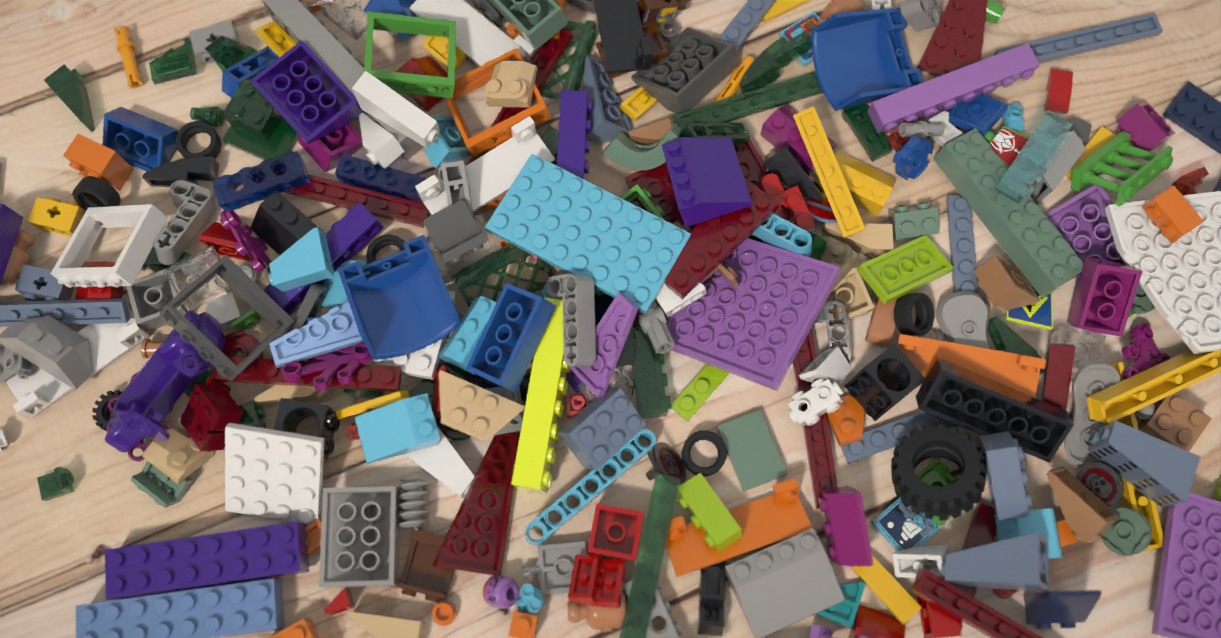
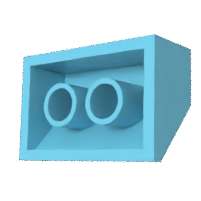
M483 296L475 298L460 320L461 324L454 330L438 357L474 375L475 373L466 370V367L497 302Z

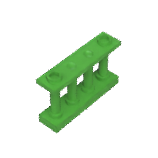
M1122 131L1073 169L1070 188L1079 191L1090 183L1118 193L1116 205L1121 206L1126 201L1131 200L1138 191L1165 169L1170 168L1173 162V157L1171 156L1173 147L1168 146L1159 154H1155L1131 146V143H1129L1131 133ZM1129 154L1149 162L1144 164L1123 156ZM1118 164L1133 169L1137 172L1131 174L1129 172L1111 167V165ZM1103 173L1115 177L1117 179L1123 180L1124 182L1122 184H1118L1116 182L1099 177L1098 175H1101Z

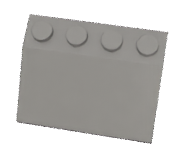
M396 486L323 488L319 587L397 586L399 560V528L397 525L399 524L398 514H400V509H398L400 490Z
M814 528L725 566V575L755 638H764L845 601L829 559Z

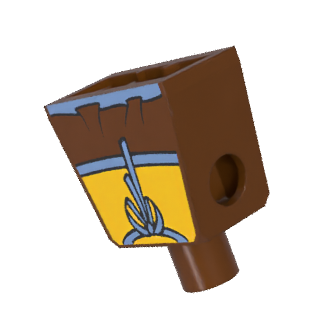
M638 0L637 3L642 25L655 20L657 27H660L664 21H673L676 12L686 10L685 0Z

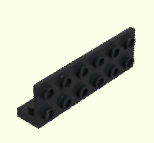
M593 0L607 73L650 70L653 54L649 36H644L637 0Z

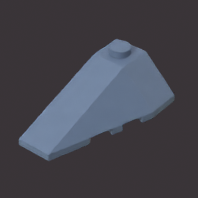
M587 55L585 57L583 91H587V99L592 100L591 113H587V119L591 120L590 133H586V137L600 143L611 142L620 131L628 137V132L633 129L629 116L620 109L619 104L622 102L620 96H616L611 88L613 82L611 79L609 80L603 62Z

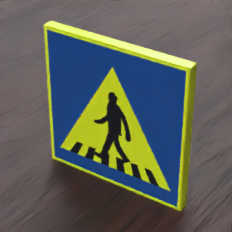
M1034 290L1040 299L1039 302L1006 311V320L1049 330L1053 329L1052 294L1042 299Z

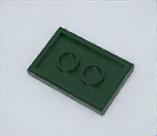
M243 104L222 141L225 144L282 167L300 135L289 123Z

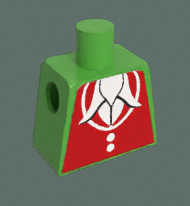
M1003 126L997 134L989 131L984 137L1011 172L1035 144L1034 140L1007 126Z

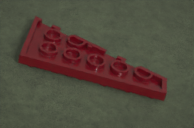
M949 0L940 18L939 25L936 26L917 68L939 77L981 61L988 0Z
M745 177L744 179L753 205L696 224L690 238L669 272L665 285L681 299H684L779 209V203Z
M510 432L494 435L432 564L433 567L501 576L514 488L511 483L520 434Z

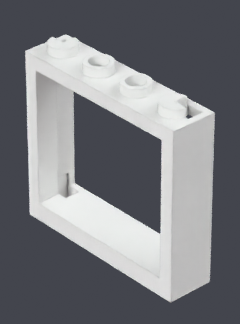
M153 204L88 208L53 268L51 275L58 280L59 284H64L69 288L132 286L154 245L155 238L161 232L168 218ZM135 227L114 267L81 268L103 228Z

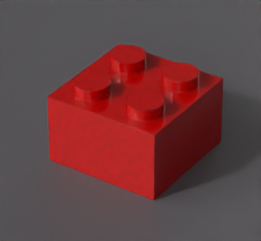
M596 503L588 554H599L601 557L625 559V561L635 562L644 512Z

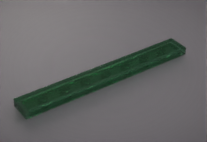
M812 72L674 114L672 120L681 128L679 135L683 137L823 92L816 72Z
M660 474L655 476L620 638H646L679 489L680 479Z

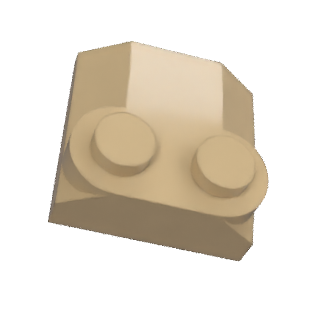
M501 61L496 64L491 80L484 88L487 96L486 104L489 107H530L537 66L524 61Z
M857 267L851 269L827 298V300L837 299L843 301L847 306L849 320L858 316H865L870 311L875 310L861 275L857 271ZM834 304L830 311L835 313L836 320H831V324L844 322V319L839 320L838 317L842 308H838L837 304Z
M177 426L166 430L170 435L167 441L153 440L144 451L142 457L179 484L213 457L214 451H200L187 431Z

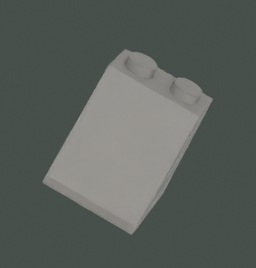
M1073 130L1027 152L1013 171L1027 193L1039 205L1057 187L1086 148L1082 139Z

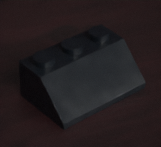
M275 189L259 205L250 228L277 254L281 255L310 230L318 226Z

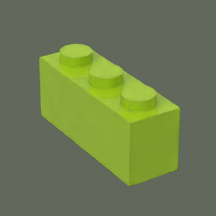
M701 473L677 487L678 503L683 510L688 509L690 511L692 523L697 529L702 528L705 533L703 538L710 548L715 547L719 553L742 538V529Z

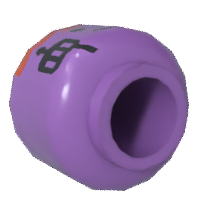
M494 575L485 582L483 587V598L486 604L491 607L508 609L516 603L519 596L518 584L511 577Z

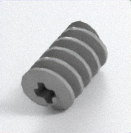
M401 479L400 481L405 483L399 485V490L405 493L398 496L399 500L404 501V503L398 505V509L405 512L398 514V519L404 522L399 523L397 527L400 529H422L421 525L428 523V520L422 518V515L429 511L422 508V505L429 503L428 500L422 499V496L429 494V491L422 489V486L428 485L429 482L422 479Z

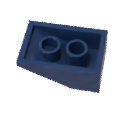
M1101 590L1049 591L1024 594L1027 624H1036V629H1052L1051 624L1060 623V628H1076V623H1085L1101 597Z

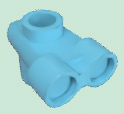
M1020 103L1008 105V110L1001 117L1004 121L1003 126H1007L1017 132L1022 131L1025 127L1022 117L1024 111Z
M527 583L520 588V596L516 600L519 611L521 613H537L544 604V598L538 587H533Z

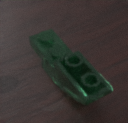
M804 31L788 42L782 36L767 47L752 62L739 83L744 99L756 94L768 84L774 83L781 77L779 69L788 66L792 61L807 54L812 49L811 37L808 32Z

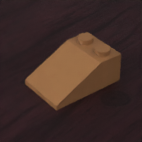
M1065 467L1049 470L1046 473L1067 525L1073 530L1072 534L1078 540L1090 543L1101 538L1120 518Z

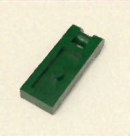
M864 104L855 106L851 110L846 109L842 111L843 120L848 123L872 162L891 153L893 149L883 133L877 132Z

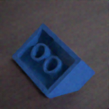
M119 107L104 114L102 145L116 151L128 164L148 172L155 167L170 162L177 149L175 140L178 129L126 108Z

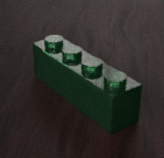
M640 324L633 325L635 365H632L638 413L642 419L667 416L668 409H671V400L669 395L665 396L664 387H668L667 374L662 373L661 365L665 364L664 354L655 352L647 333L644 334Z

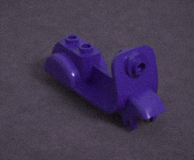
M193 310L188 311L184 317L222 351L225 344V335L221 331L219 321L207 312H202L199 315ZM175 329L171 331L127 386L114 406L113 413L115 418L109 420L112 426L105 436V441L120 452H128L142 438L147 439L148 436L155 441H167L170 435L159 427L160 423L194 378L212 365L209 361L204 360L199 355V351L191 344L183 341Z

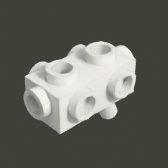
M821 378L811 384L813 389L808 392L800 391L791 397L792 402L788 403L791 408L788 414L794 423L799 421L803 426L806 424L811 426L820 420L819 416L824 413L830 414L840 408L839 404L844 402L841 397L843 391L836 381L832 383L829 379L824 381ZM806 403L808 408L802 412L800 406Z

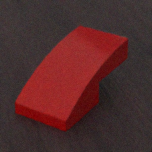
M1050 69L1046 86L1048 93L1044 111L1068 113L1072 93L1073 72Z

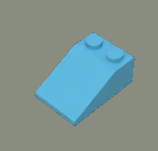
M427 393L402 399L355 417L367 464L436 446L440 440Z

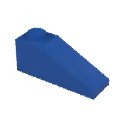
M267 46L222 71V92L236 102H240L252 95L257 89L250 80L279 57Z

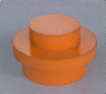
M440 601L432 609V618L438 625L447 626L456 618V608L449 601Z

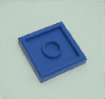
M979 94L970 102L965 103L961 101L957 103L949 112V122L967 131L976 128L985 137L1008 110V104L984 94Z

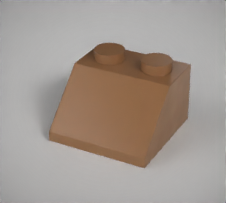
M995 254L974 271L978 278L977 284L987 292V300L994 307L999 306L1007 311L1040 301L1018 267Z

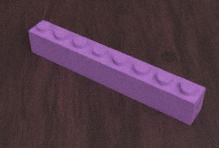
M1029 43L873 101L867 112L877 132L886 131L888 133L897 129L901 123H914L918 118L922 116L926 118L931 117L943 108L949 110L961 101L965 103L970 102L979 94L988 95L1000 86L1006 88L1014 84L1016 80H1027L1035 74L1034 71L1040 64Z

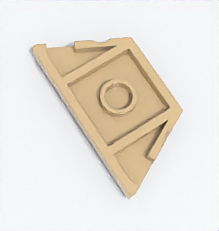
M442 370L439 372L441 424L483 442L489 440L525 408L521 404Z

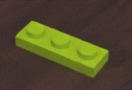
M706 364L670 405V408L688 422L730 373Z

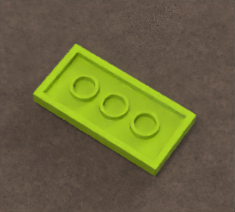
M924 235L861 264L857 271L885 305L949 274L954 267L930 238Z

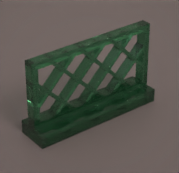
M586 20V23L568 21L569 23L563 27V29L568 31L575 29L582 31L579 36L571 40L567 47L569 48L573 45L575 52L568 57L563 53L562 57L564 59L559 61L553 69L557 78L548 83L545 82L539 92L541 97L560 100L561 93L552 92L550 89L559 82L563 85L562 90H580L584 78L585 57L587 55L591 56L598 35L595 21ZM567 64L569 66L568 72L560 76L556 69Z
M510 243L451 275L469 307L471 305L470 300L473 301L481 296L484 287L494 290L491 300L496 301L499 291L502 292L503 290L500 287L504 276L514 279L513 286L516 287L519 280L529 283L526 291L534 293L537 290H542L549 278L554 276L549 264L537 258L536 264L525 262L529 253ZM509 264H519L516 275L505 273ZM524 266L534 268L530 279L520 277ZM538 269L547 272L548 279L542 282L535 281ZM489 275H500L496 286L485 284ZM471 285L480 286L476 297L467 295L464 289Z

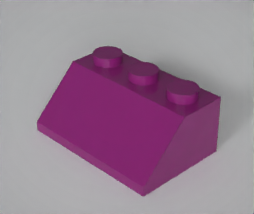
M787 104L778 108L763 123L760 135L775 148L788 141L810 173H812L815 167L793 117L798 112ZM827 136V139L833 150L837 146V143H835L832 139H830Z
M1086 257L1067 322L1077 330L1122 337L1142 270L1109 260Z
M850 486L821 490L819 507L821 512L825 514L826 521H823V530L825 535L829 537L830 545H827L829 559H832L838 566H874L861 492Z

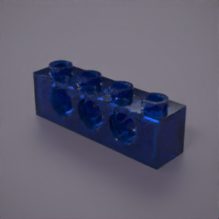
M295 151L286 152L281 157L273 160H264L261 164L254 167L242 168L239 172L232 175H223L218 180L212 181V185L219 206L225 211L229 209L234 211L266 199L275 189L279 193H283L310 183L311 180L303 158ZM286 169L283 175H278L281 170ZM261 177H265L263 182L257 183ZM244 185L241 190L236 191L238 186Z
M342 154L335 171L339 182L423 203L415 186L426 180L425 177L390 167L384 169L379 164L374 165L370 161Z

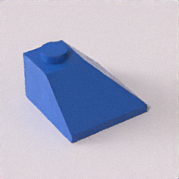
M370 0L363 10L365 13L381 12L417 17L410 9L415 0ZM387 31L393 37L406 40L409 36V33Z

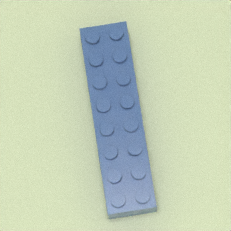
M278 579L76 605V638H225L284 629L282 580Z

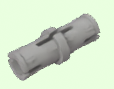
M926 121L901 123L898 131L901 137L913 135L923 138L926 136L939 137L944 133V125H942V122L927 123Z

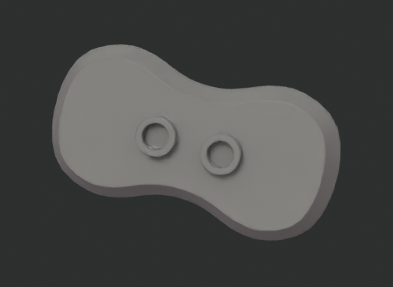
M962 291L952 293L941 299L936 309V319L948 342L993 349L988 337L990 310L987 302L981 295L975 292Z
M1104 363L1090 364L1080 369L1074 377L1072 383L1074 397L1072 421L1074 426L1064 440L1067 457L1073 463L1086 465L1101 461L1088 451L1090 446L1088 439L1094 429L1102 427L1107 423L1090 419L1086 397L1121 382L1118 371L1111 365Z

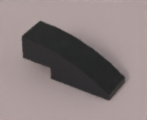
M212 156L183 158L155 167L144 173L142 178L151 187H170L172 183L178 180L188 181L195 184V180L217 181L219 164Z
M725 561L700 569L697 634L722 636Z

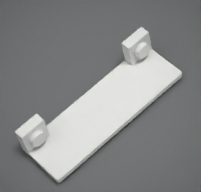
M416 0L410 6L411 11L417 17L456 21L455 45L479 66L515 48L518 49L524 62L531 63L535 56V49L522 36L518 35L514 40L511 39L464 0Z
M530 116L511 127L512 138L466 166L473 212L507 192L531 154L550 163L555 162L554 156L536 133L535 122ZM433 175L415 186L420 199L431 215L448 207L443 180L439 182L436 176Z
M128 303L130 320L127 323L89 324L77 332L89 340L91 376L141 343L144 338L150 336L146 330L136 324L133 310ZM33 363L31 365L32 373L29 375V378L20 379L18 375H14L6 381L18 400L13 405L17 413L32 418L73 390V388Z

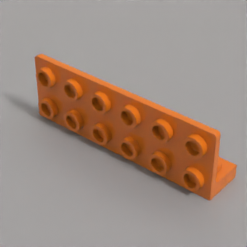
M900 333L897 347L925 379L936 359L939 358L1034 398L1036 396L1040 369H1044L1046 359Z
M796 478L773 485V494L728 509L742 529V538L719 553L715 547L710 548L703 538L705 533L702 528L697 529L692 522L685 523L683 515L661 522V535L676 576H682L756 551L812 529L798 496L799 484Z

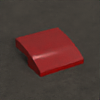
M576 554L568 600L591 606L620 608L627 566L625 559L601 560L599 554Z

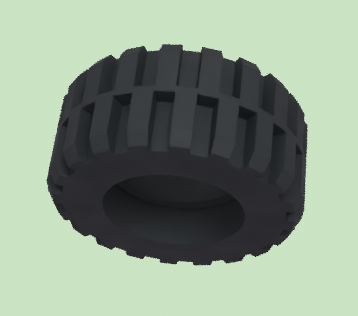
M928 424L923 425L922 430H918V428L911 430L910 437L904 435L900 439V445L895 447L893 451L894 457L891 460L892 484H894L896 495L901 497V502L905 507L911 505L913 513L919 515L922 512L925 514V518L931 520L933 516H939V520H947L949 515H952L955 519L961 516L962 510L968 513L973 509V504L980 501L986 483V457L984 452L980 451L981 446L975 440L971 442V435L967 432L961 434L959 433V428L954 426L945 428V424H937V427H931ZM942 457L954 462L961 469L962 476L957 482L949 486L936 487L920 480L915 474V468L928 458Z

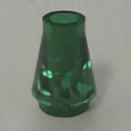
M218 106L192 107L190 118L192 120L204 121L213 128L224 124L225 112Z

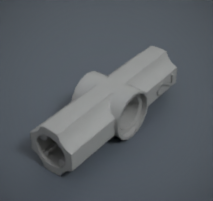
M655 301L647 314L639 310L637 311L640 326L644 334L647 333L656 353L664 354L675 347L674 340L667 328L663 311L660 307H657Z

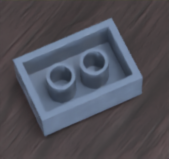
M608 387L604 398L596 397L562 427L558 433L584 468L597 471L643 429L646 423L621 388Z
M1009 431L979 436L982 452H984L986 457V476L991 503L998 520L1029 516L1028 507H1032L1030 494L1026 491L1025 484H1028L1026 471L1022 468L1021 461H1024V457L1017 439H1013Z

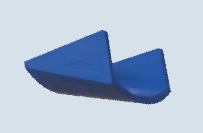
M900 8L836 13L812 29L811 46L814 69L822 92L835 111L872 103L923 83L920 69H913L902 35V30L906 29L907 25Z
M425 235L404 242V250L362 266L360 261H356L338 269L359 334L373 360L399 357L424 349L450 334L461 324Z

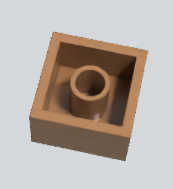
M1176 392L1157 401L1153 415L1149 419H1141L1138 429L1186 451H1190L1212 418Z

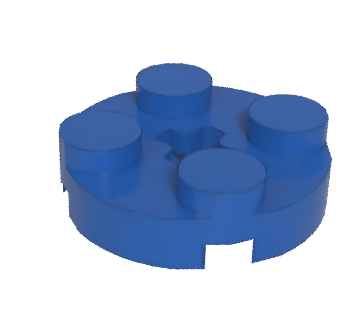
M911 136L901 151H897L893 157L896 174L905 180H908V178L915 179L920 176L930 162L926 159L928 154L932 155V143L923 137Z

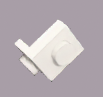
M943 111L928 120V123L942 122V125H944L942 136H929L942 148L963 135L961 131L949 122V113L947 111Z

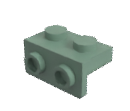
M918 202L916 206L912 207L896 205L895 209L888 210V215L892 216L893 238L896 240L939 234L938 207L930 204V202Z
M149 461L146 462L141 473L133 475L131 478V482L137 485L139 490L147 493L157 504L165 508L180 502L192 481L190 477H187L177 484Z

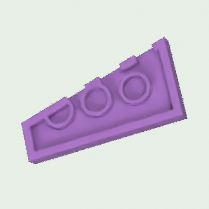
M622 293L616 295L595 328L596 359L594 364L590 367H570L573 373L598 398H604L638 311V307Z

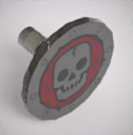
M659 442L655 444L652 451L647 453L653 469L646 472L648 480L651 481L662 475L672 485L678 486L684 483L686 480V469L679 454L667 443Z
M1094 461L1085 464L1078 471L1076 478L1108 507L1115 506L1121 500L1124 493V484L1120 474L1112 466L1104 462Z

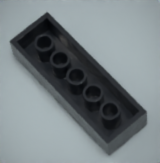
M939 358L936 359L916 395V401L920 410L981 435L1009 431L1012 438L1017 439L1022 452L1049 463L1074 426L1067 411Z

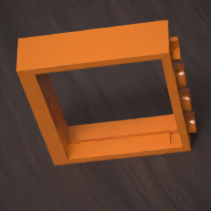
M517 48L455 79L453 98H445L463 140L474 158L512 138L511 127L530 116L535 122V127L552 118L534 84L533 96L537 104L473 137L471 136L455 100L487 84L491 80L495 65L501 61H523Z

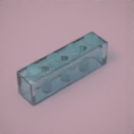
M1048 110L995 188V191L1017 204L1023 198L1027 200L1035 189L1031 186L1035 179L1040 182L1047 171L1043 167L1047 162L1052 164L1059 151L1056 150L1058 145H1064L1072 133L1068 132L1072 123Z

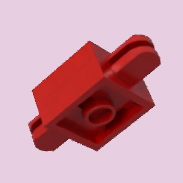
M772 173L764 175L759 179V189L779 203V209L774 214L805 231L816 227L798 185L784 190L779 177ZM779 233V234H777V235L783 236V235H786V234H785V233Z

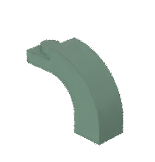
M674 123L657 142L649 145L635 143L620 131L607 145L603 155L613 163L630 170L642 171L656 168L666 162L662 144L679 139L678 135L681 128Z

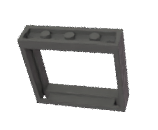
M227 255L223 256L167 303L159 313L165 324L173 327L180 334L183 341L191 344L198 350L199 355L215 366L217 372L230 382L269 346V343L275 341L294 322ZM217 274L275 329L237 366L177 310L179 306Z

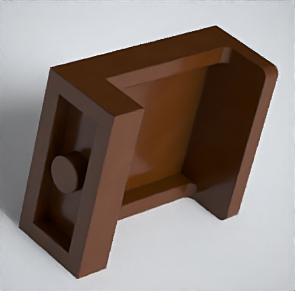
M413 529L410 536L412 542L401 581L397 583L396 587L402 588L401 594L416 597L418 592L426 595L425 600L439 603L440 598L447 599L454 574L453 569L432 566L445 537Z

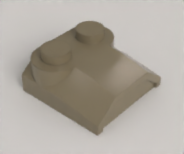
M821 236L828 243L820 261L839 266L842 271L833 287L834 289L860 261V258L849 245L830 236Z

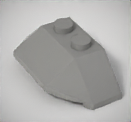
M50 315L14 322L0 333V343L74 390H77L92 375L89 340Z

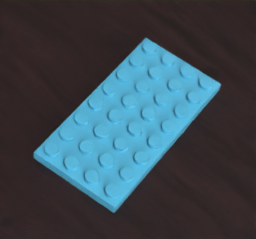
M534 154L530 155L485 226L486 231L568 274L589 275L593 279L595 288L614 298L618 293L625 294L638 307V310L644 314L648 313L680 252L691 236V233Z

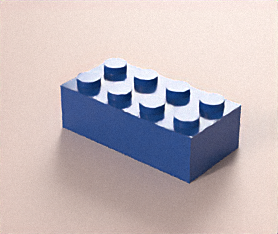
M506 283L466 370L517 392L556 305L538 295Z

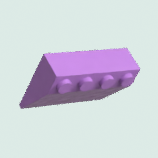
M1093 185L1045 214L1083 263H1085L1086 257H1091L1127 266L1117 251L1105 212V207L1113 204V202L1102 187ZM1081 273L1078 276H1076L1078 282L1080 280Z

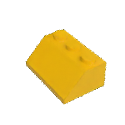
M837 150L835 158L855 205L878 216L897 178Z

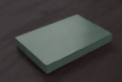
M760 409L716 427L726 445L727 454L743 492L787 475V471Z

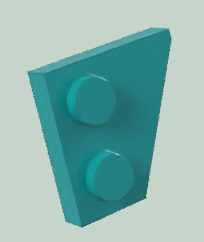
M839 583L845 601L815 615L847 628H852L866 583Z

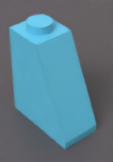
M318 227L310 230L269 264L271 271L269 273L270 283L282 292L334 276L326 235Z

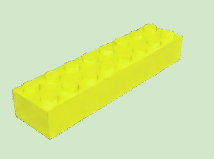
M544 298L556 305V308L534 354L511 483L518 489L546 493L547 488L552 486L553 474H550L551 464L555 465L557 451L554 450L555 441L560 439L558 431L561 428L558 427L559 418H563L565 410L562 399L563 395L566 396L569 383L566 382V375L571 372L570 366L564 361L562 300Z

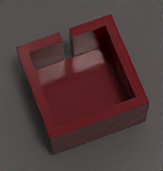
M196 384L186 409L181 416L180 423L200 451L225 450V431L216 430H225L228 423L238 424L243 412L222 384Z

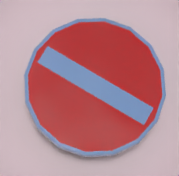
M826 196L821 202L812 197L804 200L812 218L825 223H837Z

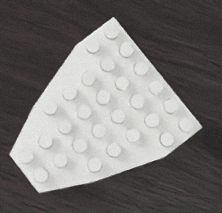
M1221 191L1183 195L1204 222L1172 244L1162 235L1160 229L1148 218L1146 212L1142 209L1151 200L1127 202L1121 206L1111 204L1105 207L1117 251L1127 266L1142 270L1139 284L1159 314L1194 354L1221 350Z

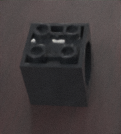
M893 344L867 364L844 386L849 394L864 408L866 414L876 421L926 379L901 350Z
M281 398L273 430L295 433L301 421L315 416L320 423L315 437L324 438L323 459L328 460L329 454L333 453L335 441L333 440L334 432L338 431L340 419H337L336 412L328 405Z

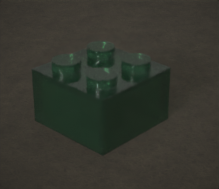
M247 78L243 79L222 113L231 126L269 142L283 118Z

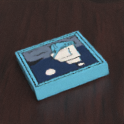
M901 497L871 522L896 552L922 545L940 528L933 520L925 518L924 513L920 512L919 515L913 513L911 505L905 507L901 502Z

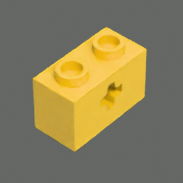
M36 197L27 222L39 230L72 237L85 211L75 202L68 201L66 204L53 197H47L46 199Z

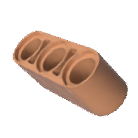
M876 296L875 310L871 314L865 341L886 348L889 347L896 326L894 307L898 298L884 305L879 297Z

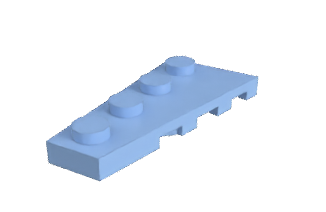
M346 302L339 307L332 308L325 315L314 318L307 325L295 329L269 343L276 368L289 362H299L363 343L364 341L359 334L349 302Z

